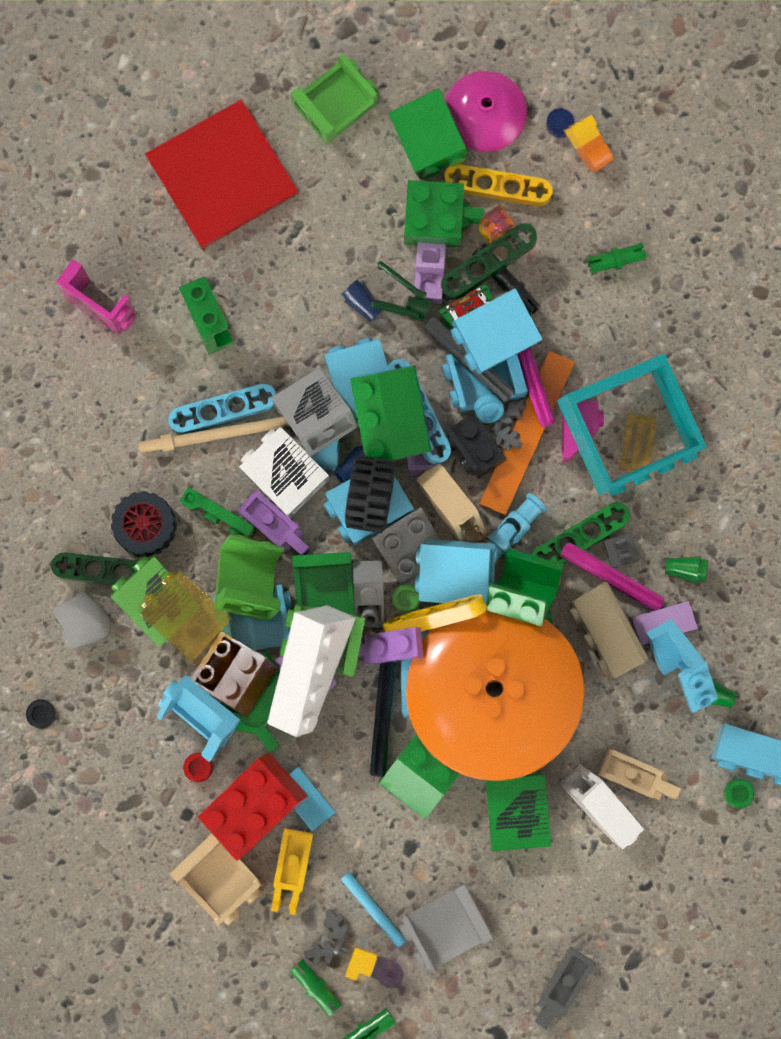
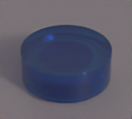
M564 108L552 110L546 120V129L549 134L556 138L566 137L567 135L564 130L574 124L572 113Z

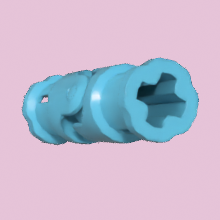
M528 493L523 504L516 511H511L498 526L497 531L487 537V543L496 544L495 562L502 555H506L511 548V544L517 543L531 529L530 524L540 513L547 511L546 506L533 494ZM512 524L518 526L521 529V531L518 533L514 525Z

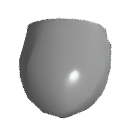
M85 591L52 610V613L63 628L62 637L70 650L92 645L106 639L110 635L111 623L108 614Z

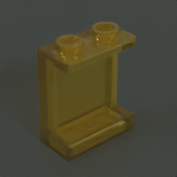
M180 570L177 574L171 571L160 583L163 589L156 596L151 593L140 604V607L143 609L140 615L181 651L185 657L193 662L232 618L224 610L214 609L215 602Z

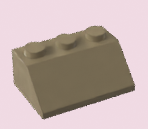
M607 581L572 601L570 604L572 609L569 610V613L577 626L582 625L586 633L583 639L590 651H596L600 659L597 661V665L604 677L609 676L612 681L649 661L646 652Z

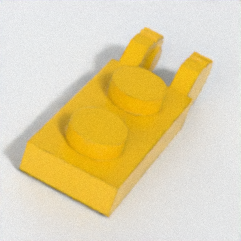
M284 828L273 884L275 891L271 911L278 912L282 901V889L293 891L292 900L289 905V914L296 915L300 892H303L314 833Z

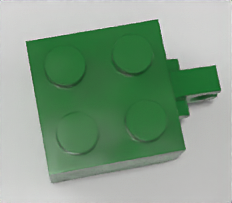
M408 180L404 245H418V242L446 244V247L452 248L460 247L462 229H468L469 224L482 223L484 221V208L470 207V202L463 201L464 183Z

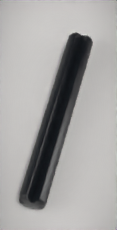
M395 662L381 663L379 667L370 775L383 777L386 773Z

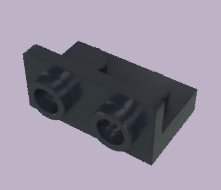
M475 412L453 427H450L449 424L444 426L448 434L446 438L453 452L457 449L463 456L459 461L468 475L474 472L479 479L507 460Z

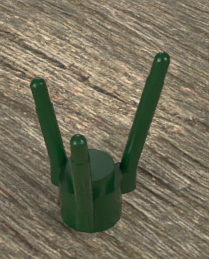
M379 261L378 266L414 293L415 296L409 295L404 307L380 300L371 302V307L405 315L423 322L431 305V301L425 299L427 292L419 290L392 268Z

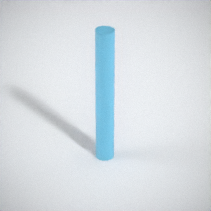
M350 872L342 877V882L394 945L399 948L404 944L406 939Z

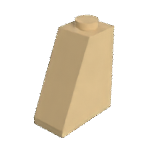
M441 463L427 469L422 476L417 478L422 493L456 541L481 543L487 539L488 534L478 510Z

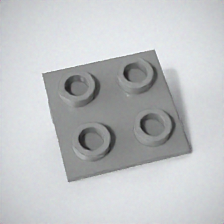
M421 507L396 521L382 533L372 537L375 547L381 552L400 585L420 572V564L416 562L418 546H421V543L427 538L440 539Z

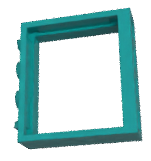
M665 353L571 392L557 400L598 495L609 492L610 496L623 492L627 490L625 487L626 483L633 481L635 486L651 479L649 473L658 470L659 475L675 468L674 462L682 459L683 464L699 458L697 452L707 448ZM652 373L685 448L614 480H610L577 404Z

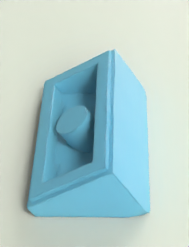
M298 767L289 775L305 791L308 797L295 811L313 832L336 812Z

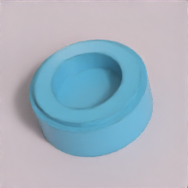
M489 394L480 397L476 401L474 411L481 422L493 423L502 417L504 407L498 396Z

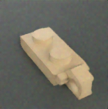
M610 748L597 775L650 799L660 800L661 795L677 800L681 788L667 783L669 776L664 774V771Z

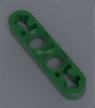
M521 223L451 270L442 278L441 289L443 294L448 299L458 300L532 250L537 243L535 228L530 224ZM520 232H523L525 235L531 233L529 236L530 242L520 241L516 244L518 251L514 252L508 240L512 239L514 244L520 239ZM498 247H505L509 251L508 257L503 261H498L493 257V252ZM475 263H481L485 266V273L480 277H474L469 272L470 267ZM465 271L466 277L471 283L467 285L466 280L458 285L459 291L455 292L453 289L448 291L447 289L450 287L448 282L451 280L455 283L463 279L460 273Z
M64 552L57 554L52 559L51 569L57 577L63 580L113 585L118 581L114 576L117 566L127 565L130 569V577L136 572L132 567L139 560ZM64 559H67L71 565L79 566L78 560H82L80 564L81 575L76 576L78 573L76 569H67L66 574H62V570L58 568V563L61 564L64 562ZM93 561L99 562L102 569L101 573L96 577H89L86 574V566Z

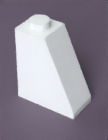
M581 764L560 783V786L622 850L634 843L638 835L644 830L608 786Z

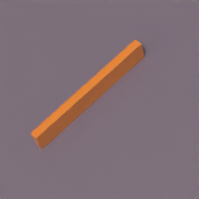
M549 351L539 374L553 412L575 362ZM530 394L525 402L527 407L521 412L523 417L517 420L513 428L514 431L521 435L518 440L522 442V446L519 449L513 447L511 451H507L504 448L502 453L507 460L495 468L479 503L480 506L504 517L545 430V427H542L539 423Z

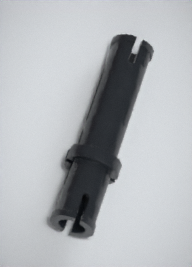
M486 243L481 245L482 249L488 246ZM480 246L473 252L472 256L482 250ZM493 253V257H494L496 260L500 261V260L497 258V256ZM504 268L492 277L506 293L516 288L530 316L532 315L531 312L534 314L541 307L525 289L526 285L523 281L519 282L507 268Z

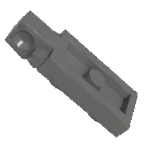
M569 947L539 997L540 1000L537 1006L542 1008L535 1020L536 1024L547 1029L554 1017L560 1020L564 1014H567L594 969L596 962L576 949Z

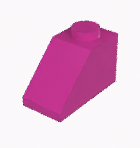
M584 401L577 404L590 436L593 438L597 434L599 427H603L604 411L599 410V401ZM562 414V463H568L579 450Z

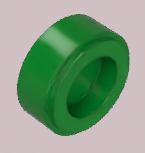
M734 779L726 784L723 792L724 799L733 808H745L754 799V789L748 781Z

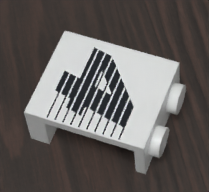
M279 427L276 431L274 429L270 430L262 438L263 444L256 451L251 449L242 457V464L239 468L286 516L291 518L330 480V477Z

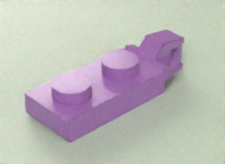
M257 489L237 510L238 513L276 546L284 547L286 553L291 548L299 555H306L310 551V547L300 539L304 534L299 529L300 527Z
M421 627L370 634L367 637H362V644H360L358 658H363L364 664H381L424 657Z

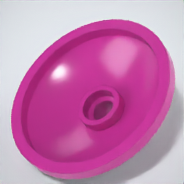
M493 71L470 73L460 78L451 87L446 96V102L463 140L470 150L478 152L501 150L513 143L524 128L527 117L525 97L518 85L503 74ZM488 101L491 103V106L485 108L481 103Z

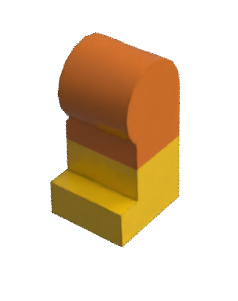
M589 115L565 129L564 132L588 169L595 173L611 163L614 157L607 144L603 141L604 139L596 127L595 119L592 115Z

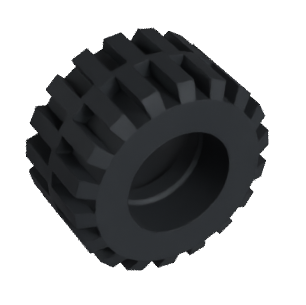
M362 455L357 456L352 468L345 510V524L347 528L382 533L385 530L396 468L393 460Z

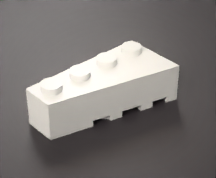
M328 605L295 612L267 724L295 737L313 732L356 617Z

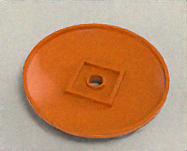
M487 610L474 618L433 628L423 639L424 657L413 658L408 671L406 682L407 707L412 725L426 749L442 764L453 771L475 779L486 781L511 780L526 776L543 768L557 757L569 743L582 714L584 702L583 675L577 656L570 643L549 621L545 619L542 626ZM496 681L503 686V692L500 696L491 697L486 693V687L490 682Z

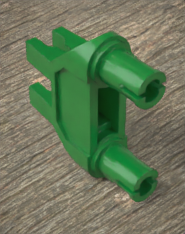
M268 652L263 654L264 657L277 666ZM279 667L248 718L222 702L220 703L240 719L235 731L256 734L270 753L280 747L279 743L266 728L269 726L267 723L280 674Z

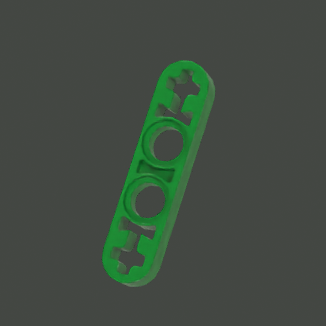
M620 502L611 503L539 546L531 555L538 557L537 554L541 553L543 556H546L552 552L549 546L554 545L556 554L562 559L557 561L555 555L549 560L563 564L568 560L560 555L562 551L559 547L560 540L571 538L575 542V546L585 551L623 528L628 523L630 512ZM612 509L616 512L621 511L623 513L620 518L621 523L613 520L607 524L610 530L606 531L604 523L598 517L602 516L604 521L611 516ZM588 523L596 524L600 529L599 536L596 538L587 537L584 533L585 525Z

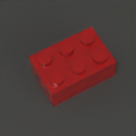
M268 752L249 766L198 818L230 855L238 861L250 853L308 795Z

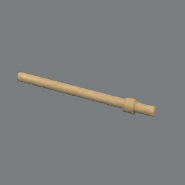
M284 417L176 436H172V433L160 435L159 439L138 442L140 453L156 450L167 452L175 450L174 447L265 432L272 429L277 430L279 427L288 428L290 425Z

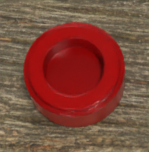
M202 753L189 755L183 764L185 776L193 782H204L213 772L212 761L209 763L201 756Z

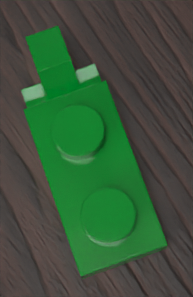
M190 487L186 489L180 499V502L191 511L205 510L206 512L203 516L212 522L219 524L220 520L227 523L230 525L228 531L234 535H246L253 538L257 531L256 527Z

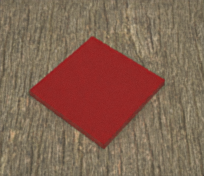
M242 99L145 153L147 160L201 249L298 195L297 188Z

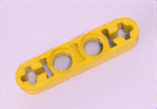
M461 164L454 167L449 166L444 174V182L453 183V179L449 177H454L455 173H460V178L469 180V174L473 175L472 187H467L468 181L466 180L459 181V183H464V194L536 207L546 205L552 196V186L543 178ZM480 177H488L492 181V186L487 190H482L477 186L476 181ZM509 181H514L519 185L520 190L516 194H508L504 190V185ZM525 184H529L528 190H530L527 191V197L522 196ZM537 187H542L543 192L547 194L537 198L536 193L531 191H536Z
M476 594L393 617L384 622L382 626L385 632L413 627H421L422 632L474 618L487 611L488 608L482 594Z

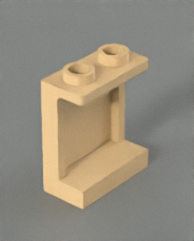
M212 833L170 873V876L177 883H180L215 920L218 927L223 923L229 926L241 914L237 909L245 901L250 905L262 894L259 888L263 885V882L241 859L236 861Z

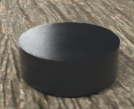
M43 699L35 700L27 707L26 719L34 728L46 729L56 720V709L49 701Z

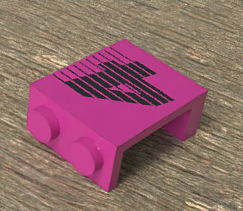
M72 259L56 281L63 295L120 335L123 329L128 330L136 318L134 316L136 312L130 299L123 295L111 313L82 293L91 280L83 266Z

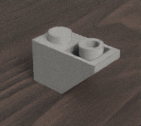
M382 560L353 561L355 615L365 617L364 628H381L384 623Z

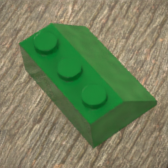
M415 365L350 378L365 456L397 460L432 451Z

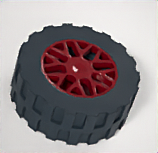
M141 491V493L134 492L130 496H125L121 499L122 501L116 505L115 512L111 516V530L119 545L128 553L139 557H151L153 554L158 555L164 548L167 549L170 545L169 543L175 537L174 532L177 530L175 514L166 500L155 493L151 494L147 491Z

